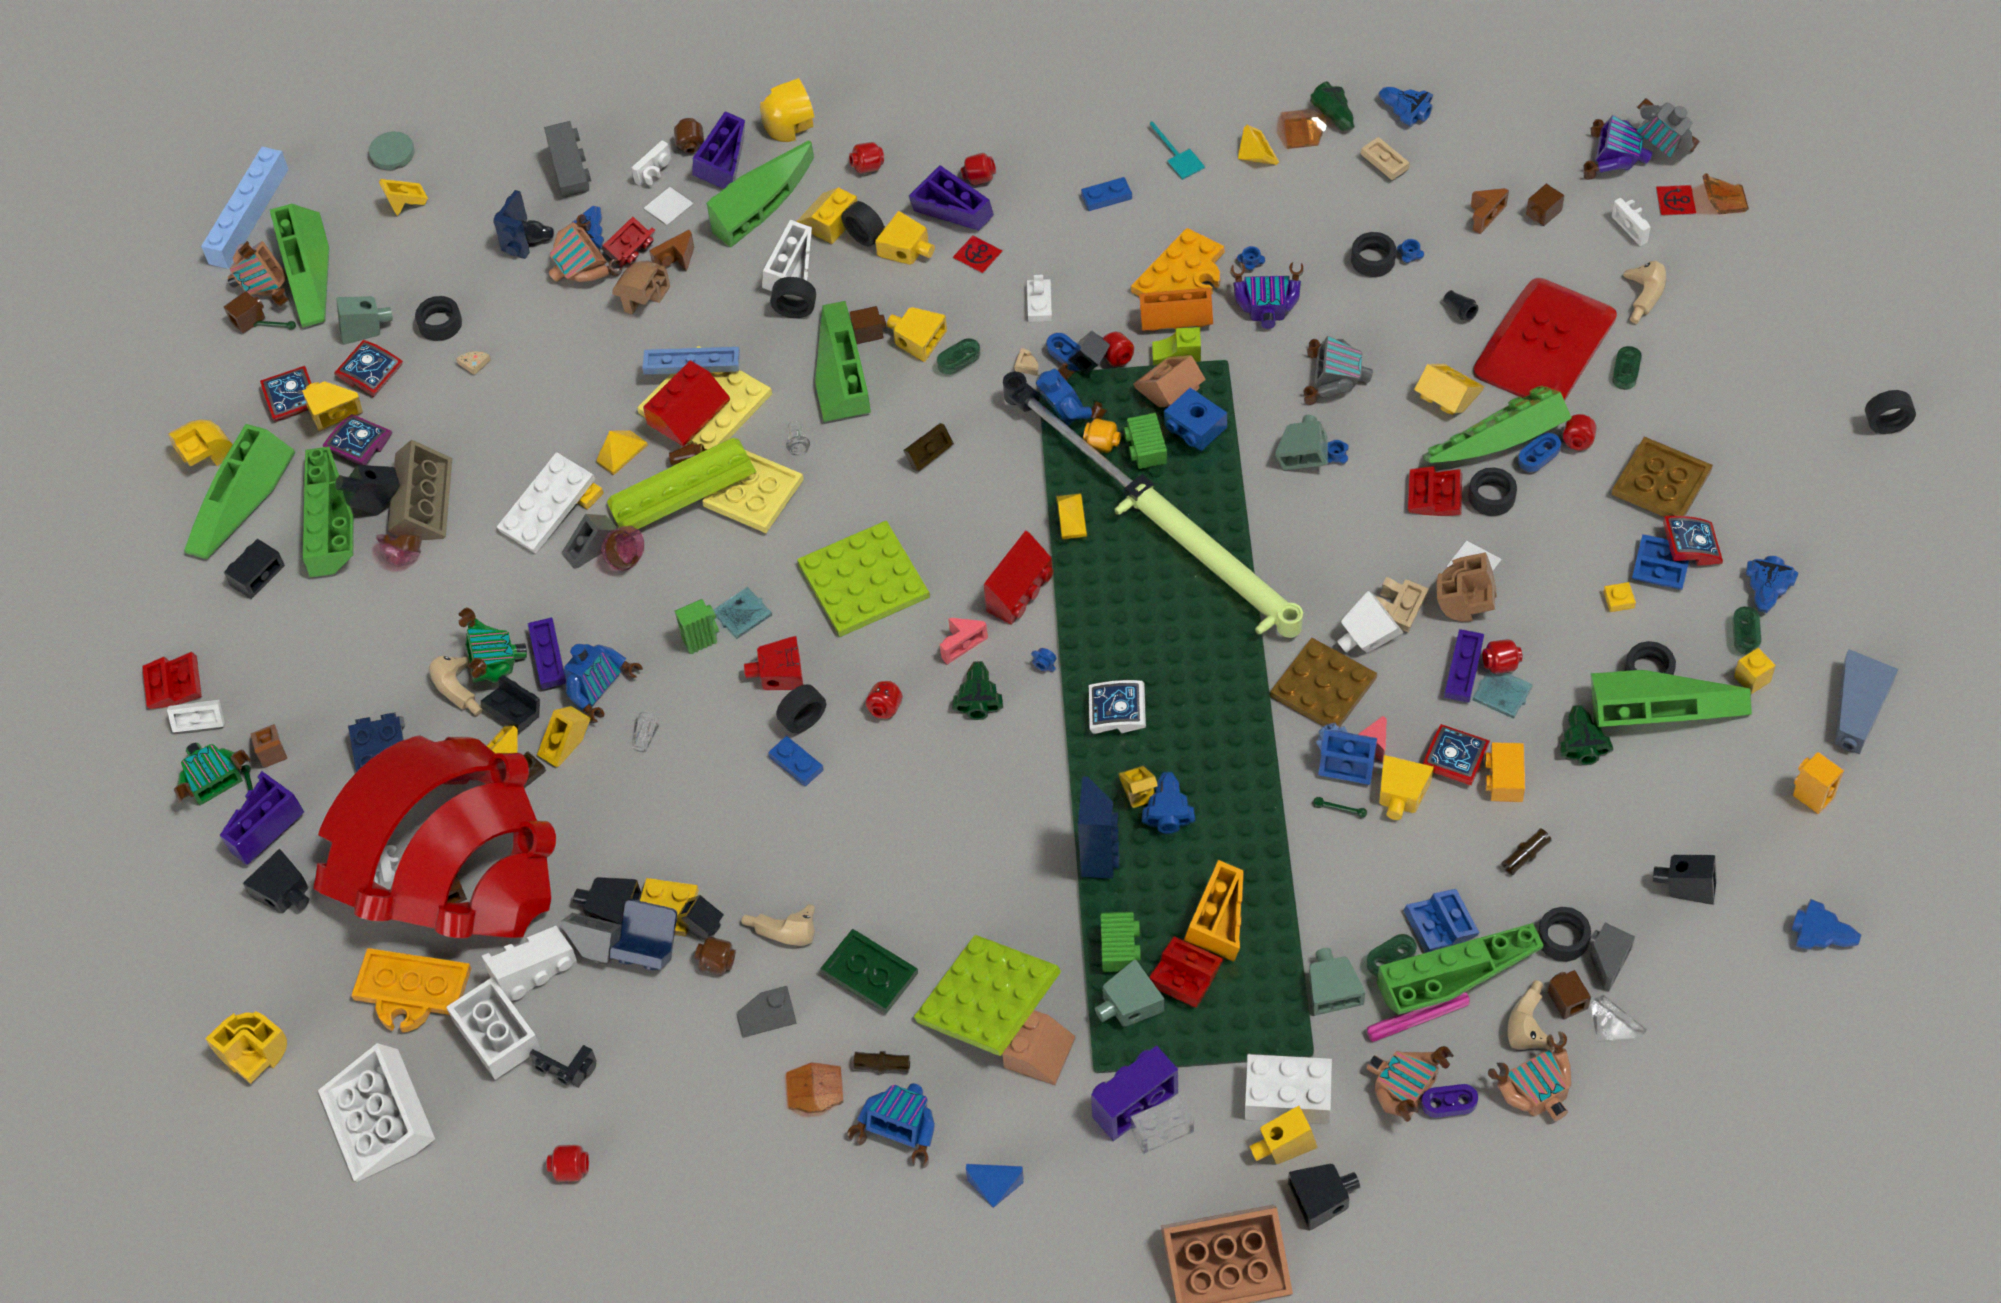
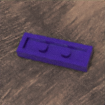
M553 618L528 623L542 689L566 684V676L563 671L564 667Z
M1459 629L1444 698L1470 703L1485 634Z

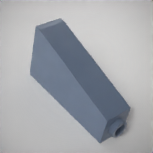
M1848 649L1841 673L1835 735L1836 745L1841 746L1847 751L1861 753L1898 672L1897 668Z

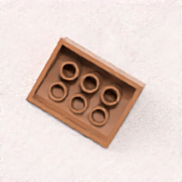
M1273 1204L1161 1225L1176 1303H1249L1293 1294L1277 1207Z

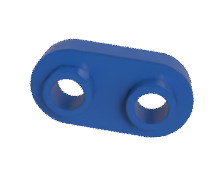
M1064 333L1050 335L1047 339L1048 353L1061 364H1068L1067 369L1073 371L1081 370L1068 360L1077 343Z
M1552 433L1539 435L1520 451L1518 458L1520 468L1527 472H1536L1559 454L1561 440Z

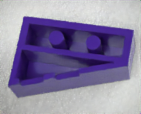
M726 111L723 113L694 155L692 175L722 189H725L728 184L735 181L745 135L744 119Z
M941 165L909 195L913 211L978 231L994 216L990 200Z
M263 771L258 775L259 781L254 789L249 790L245 795L247 800L241 809L235 810L220 834L231 854L246 865L304 813L295 795Z

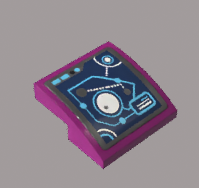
M351 414L333 430L322 446L330 447L333 454L359 465H366L375 450L381 452L393 432Z

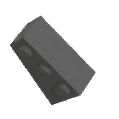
M571 121L544 127L562 197L589 191L587 182H591L588 168L584 169L582 162H585L586 159L583 148L578 149L576 142L580 141L577 128H572Z

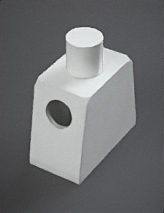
M1368 591L1342 619L1341 623L1348 633L1337 642L1346 653L1357 644L1365 652H1370L1401 635L1403 631L1376 596Z

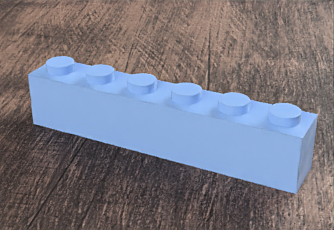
M267 147L260 148L201 246L208 264L227 269L232 265L233 256L238 245L245 243L289 170L282 151Z

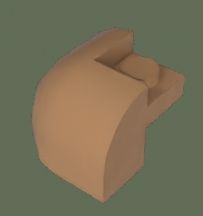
M640 261L630 265L623 272L612 292L613 295L620 297L624 312L633 315L640 303L646 305L648 300L660 303L670 288L667 270L664 266L649 261Z
M1486 552L1452 560L1453 564L1446 568L1442 574L1438 573L1437 600L1441 610L1449 618L1462 622L1473 621V614L1495 610L1496 585Z

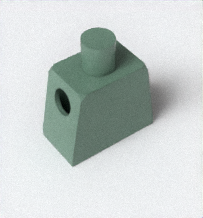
M372 296L336 298L339 330L343 345L376 337L380 334V322L393 321L391 307L377 309L375 298Z
M1305 415L1303 416L1302 423L1286 426L1275 453L1283 470L1328 464V437L1321 422L1317 421L1315 416Z
M1330 948L1317 950L1315 955L1318 962L1309 965V985L1313 1016L1364 1005L1365 990L1349 959L1345 956L1333 958Z
M1135 959L1104 984L1102 988L1105 1002L1095 1007L1096 1014L1102 1022L1116 1016L1123 1026H1129L1164 1012V998Z

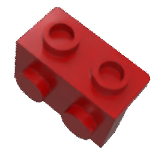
M632 217L602 245L601 250L611 259L619 260L618 265L622 268L627 262L631 264L639 256L638 251L642 247L646 250L653 243L654 239L652 237L656 230L653 227L647 230L637 219Z

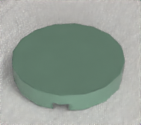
M395 131L377 136L369 147V155L373 164L384 170H394L395 167L400 165L401 167L407 165L415 153L411 138L402 132Z

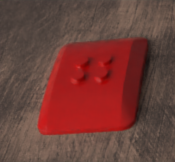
M1543 278L1532 279L1514 302L1475 364L1474 375L1481 381L1522 398L1530 395L1532 389L1543 386L1561 392L1565 401L1615 323L1617 317L1616 310L1610 305Z

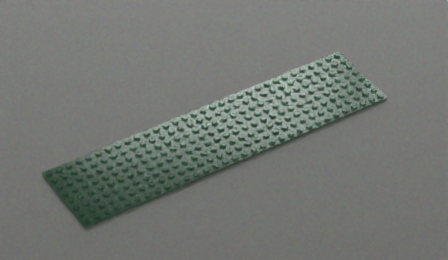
M1228 361L1196 362L1206 379L1199 384L1200 388L1196 392L1227 412V428L1202 451L1188 445L1176 433L1168 431L1166 426H1164V411L1168 407H1158L1134 387L1133 383L1157 365L1092 370L1088 374L1083 371H1074L1067 382L1077 394L1082 405L1092 408L1095 402L1101 403L1103 405L1101 408L1107 409L1102 420L1114 422L1117 425V432H1121L1118 447L1114 446L1109 453H1099L1132 481L1141 474L1146 476L1154 483V490L1255 574ZM1040 394L1039 402L1060 419ZM1156 413L1167 449V463L1139 469L1136 460L1132 461L1130 458L1129 446L1132 445L1131 441L1126 442L1123 428L1127 427V418ZM1040 416L1052 566L1054 570L1053 578L1093 1070L1095 1073L1117 1072L1121 1067H1128L1134 1063L1140 1053L1147 1049L1150 1051L1155 1046H1158L1177 1068L1246 1063L1248 1054L1310 1058L1314 1055V1045L1263 635L1257 634L1255 628L1261 622L1260 611L1141 510L1135 512L1132 508H1129L1120 515L1116 514L1115 508L1124 500V486ZM1092 417L1089 419H1076L1068 427L1083 439L1087 423H1091L1094 419ZM1081 494L1087 537L1062 539L1057 496ZM1121 680L1143 681L1146 727L1121 733L1117 728L1093 734L1090 730L1089 685ZM1144 766L1155 776L1157 782L1163 772H1172L1179 782V792L1187 796L1188 805L1194 808L1195 822L1186 826H1180L1179 831L1171 834L1162 833L1158 830V827L1142 823L1143 808L1147 807L1148 804L1135 808L1130 805L1120 781L1119 773ZM1082 776L1089 777L1113 801V812L1118 813L1120 864L1119 869L1114 868L1113 879L1081 877L1078 817ZM1218 860L1243 870L1239 935L1240 949L1234 962L1212 953L1223 958V961L1197 1008L1159 991L1164 998V1012L1129 1026H1123L1116 1016L1102 1022L1095 1011V1007L1105 1002L1102 987L1120 971L1103 972L1101 913L1133 912L1134 921H1139L1140 937H1134V944L1140 945L1141 961L1137 962L1147 976L1150 977L1160 963L1162 953L1175 936L1185 941L1190 923Z

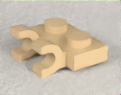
M1386 577L1382 584L1383 589L1380 595L1386 598L1396 597L1392 604L1381 597L1376 596V598L1400 629L1409 633L1428 594L1429 588L1405 579L1402 585Z

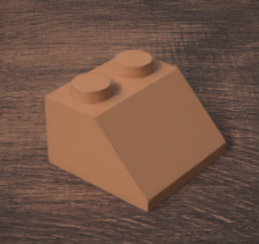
M1192 355L1167 357L1133 383V385L1158 407H1169L1190 387L1197 391L1200 388L1199 384L1206 379Z
M1034 1010L1002 1053L1004 1068L1056 1085L1075 1041V1035L1049 1015Z

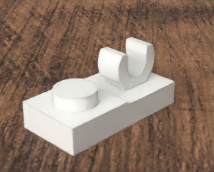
M663 140L660 141L631 167L634 182L637 185L642 186L645 182L652 185L653 175L661 177L660 170L672 160L668 143Z
M1622 198L1615 200L1612 218L1639 246L1648 243L1651 227L1645 219L1641 218L1642 208L1632 210L1634 208V200L1627 202Z
M1034 275V280H1027L1028 322L1052 321L1051 280H1043V275Z
M220 700L168 706L167 709L173 733L223 727L225 723Z
M393 845L385 846L374 877L375 883L389 890L395 875V871L391 867H395L399 861L398 858L389 856L393 855L396 851V846Z

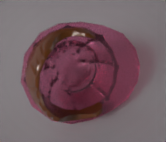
M622 526L609 532L601 546L603 560L612 569L619 571L631 569L639 561L644 551V539L640 531L632 526Z
M388 534L376 535V540L380 542L381 554L389 564L398 567L409 565L421 553V536L402 534L396 538Z

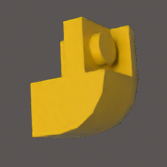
M799 78L770 89L772 93L765 98L764 102H760L762 124L769 136L777 141H796V133L814 127L812 119L815 118L813 108Z
M198 419L190 421L168 433L173 448L183 462H187L190 467L209 456L216 466L222 464L233 445L224 431L211 420Z
M257 1011L238 1015L233 1013L205 1038L214 1053L234 1073L240 1074L250 1084L268 1066L274 1068L283 1057L287 1047V1038L284 1032L266 1016Z

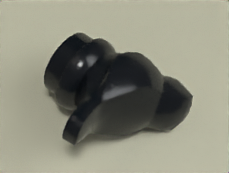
M522 220L528 242L538 243L554 237V229L552 227L545 226L536 220Z

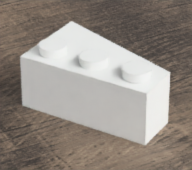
M793 220L789 221L763 270L762 288L772 291L774 283L784 277H798L807 281L812 227ZM783 295L797 301L804 300L796 295Z
M557 926L527 937V942L517 947H514L512 944L504 946V952L492 957L489 953L482 955L490 978L493 977L510 1001L522 998L526 992L536 986L545 984L550 977L560 971H566L577 961L572 947Z

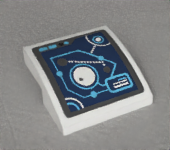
M1121 680L1089 685L1090 730L1093 734L1117 728L1121 733L1146 727L1143 681Z

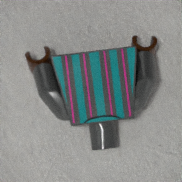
M1647 98L1637 106L1641 117L1645 120L1636 131L1669 158L1672 157L1679 147L1684 151L1690 150L1693 152L1700 141L1692 136V132L1689 130L1693 123L1687 117L1685 107H1674L1668 102L1662 106L1654 105Z
M1327 336L1322 343L1317 339H1311L1309 348H1307V355L1310 358H1317L1315 386H1318V389L1306 386L1303 390L1304 396H1306L1304 402L1307 405H1313L1317 401V396L1325 397L1336 393L1352 391L1359 380L1369 383L1373 375V369L1362 366V352L1353 348L1344 339H1334Z

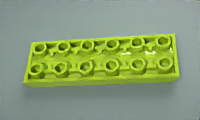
M731 438L611 495L607 504L620 530L625 531L622 533L625 536L756 473V470L740 440Z

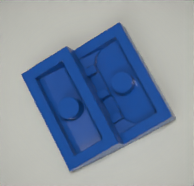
M1642 534L1632 579L1683 590L1689 560L1673 561L1668 539Z
M1325 728L1318 775L1370 785L1377 738Z
M1457 889L1433 893L1429 900L1407 904L1403 910L1425 953L1466 942L1480 933Z

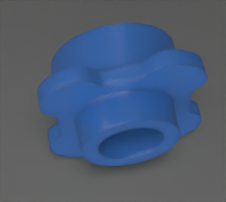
M1407 239L1397 246V251L1401 253L1402 260L1406 263L1416 258L1422 259L1424 257V251L1420 250V243L1415 239Z
M1254 246L1246 247L1237 256V260L1242 262L1247 270H1253L1257 265L1265 263V257Z
M1341 440L1328 442V463H1346L1348 461V456L1346 455V451L1349 449L1348 444Z
M1046 648L1032 651L1031 655L1034 657L1032 663L1035 667L1042 671H1055L1056 668L1053 664L1057 657L1052 651Z

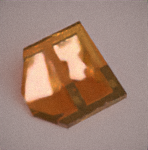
M1312 109L1281 112L1280 116L1287 149L1319 145L1321 136L1327 126L1324 114Z
M1708 173L1702 176L1708 199L1719 215L1746 212L1749 209L1741 184H1736L1735 186L1711 177Z
M811 1062L786 1072L789 1109H795L808 1114L825 1112L837 1104L841 1105L844 1103L841 1066Z

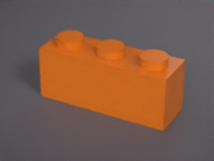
M1210 287L1139 294L1142 331H1156L1166 328L1176 329L1189 326L1203 327L1213 324Z

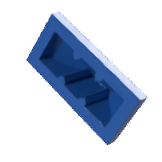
M966 1164L968 1182L993 1208L1024 1183L1023 1166Z

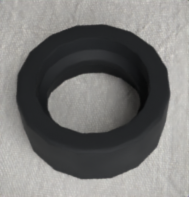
M856 201L842 213L841 218L845 229L857 242L864 246L874 245L875 240L885 229L879 215L864 202Z
M1368 232L1360 235L1353 242L1351 263L1358 273L1367 277H1379L1390 272L1395 266L1396 245L1388 235L1381 232ZM1369 248H1378L1383 250L1388 256L1382 260L1371 261L1363 258L1360 252Z
M780 278L772 287L771 307L778 314L788 318L799 319L807 317L813 312L815 307L816 289L810 282L802 278ZM783 295H796L804 300H790Z
M434 296L420 303L416 309L415 319L420 333L426 339L433 341L449 339L457 334L462 326V317L458 305L449 297ZM448 312L452 314L448 321L440 325L426 323L428 317L434 313Z
M1889 390L1879 393L1869 400L1864 409L1870 429L1880 434L1899 432L1907 428L1916 417L1911 396L1901 390ZM1892 409H1900L1889 415H1881Z
M1496 467L1484 468L1478 471L1471 479L1468 493L1469 502L1481 514L1488 516L1502 515L1514 506L1517 494L1516 480L1504 469ZM1485 484H1497L1506 489L1507 495L1498 500H1491L1480 495L1478 488Z
M1652 641L1641 642L1632 647L1627 654L1624 671L1637 670L1635 662L1640 658L1649 657L1659 660L1665 666V674L1674 675L1676 660L1671 650L1665 645Z
M811 684L796 687L778 705L776 711L777 719L791 733L806 731L825 712L826 699Z
M1557 907L1551 909L1544 914L1539 923L1538 935L1544 945L1541 950L1548 957L1557 961L1567 962L1576 960L1585 953L1589 946L1591 926L1588 919L1574 908ZM1559 922L1569 923L1579 930L1580 939L1574 945H1559L1548 936L1549 927Z

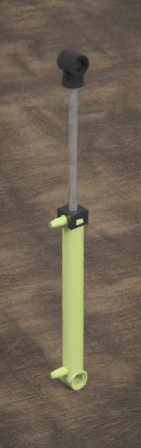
M1014 371L1007 373L1003 377V393L1007 403L1017 405L1024 412L1033 409L1124 486V500L1115 508L1116 514L1120 515L1129 508H1132L1135 512L1141 510L1264 614L1267 618L1255 628L1257 634H1262L1274 624L1277 625L1278 632L1284 637L1292 638L1301 633L1303 610L1299 605L1286 601L1154 490V483L1146 476L1141 474L1132 481L1039 402L1040 393L1027 383L1024 374Z

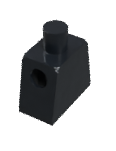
M358 465L349 477L339 475L335 486L337 490L343 491L348 506L379 515L400 487L395 467Z
M280 849L243 882L251 898L279 913H284L292 905L298 910H303L310 900L304 894L309 888L304 877Z
M1672 855L1669 868L1654 866L1653 882L1669 884V896L1672 898L1714 905L1717 885L1715 855Z
M597 877L594 879L590 891L576 889L573 903L584 906L585 916L622 925L625 903L629 899L639 900L641 890L636 879Z
M1331 1163L1290 1171L1288 1174V1185L1309 1231L1346 1211L1349 1208L1350 1200L1348 1192L1360 1188L1355 1172L1340 1177L1335 1165Z

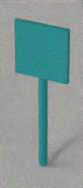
M1153 121L1150 122V126L1175 154L1167 162L1182 180L1205 169L1204 164L1190 148L1179 153Z

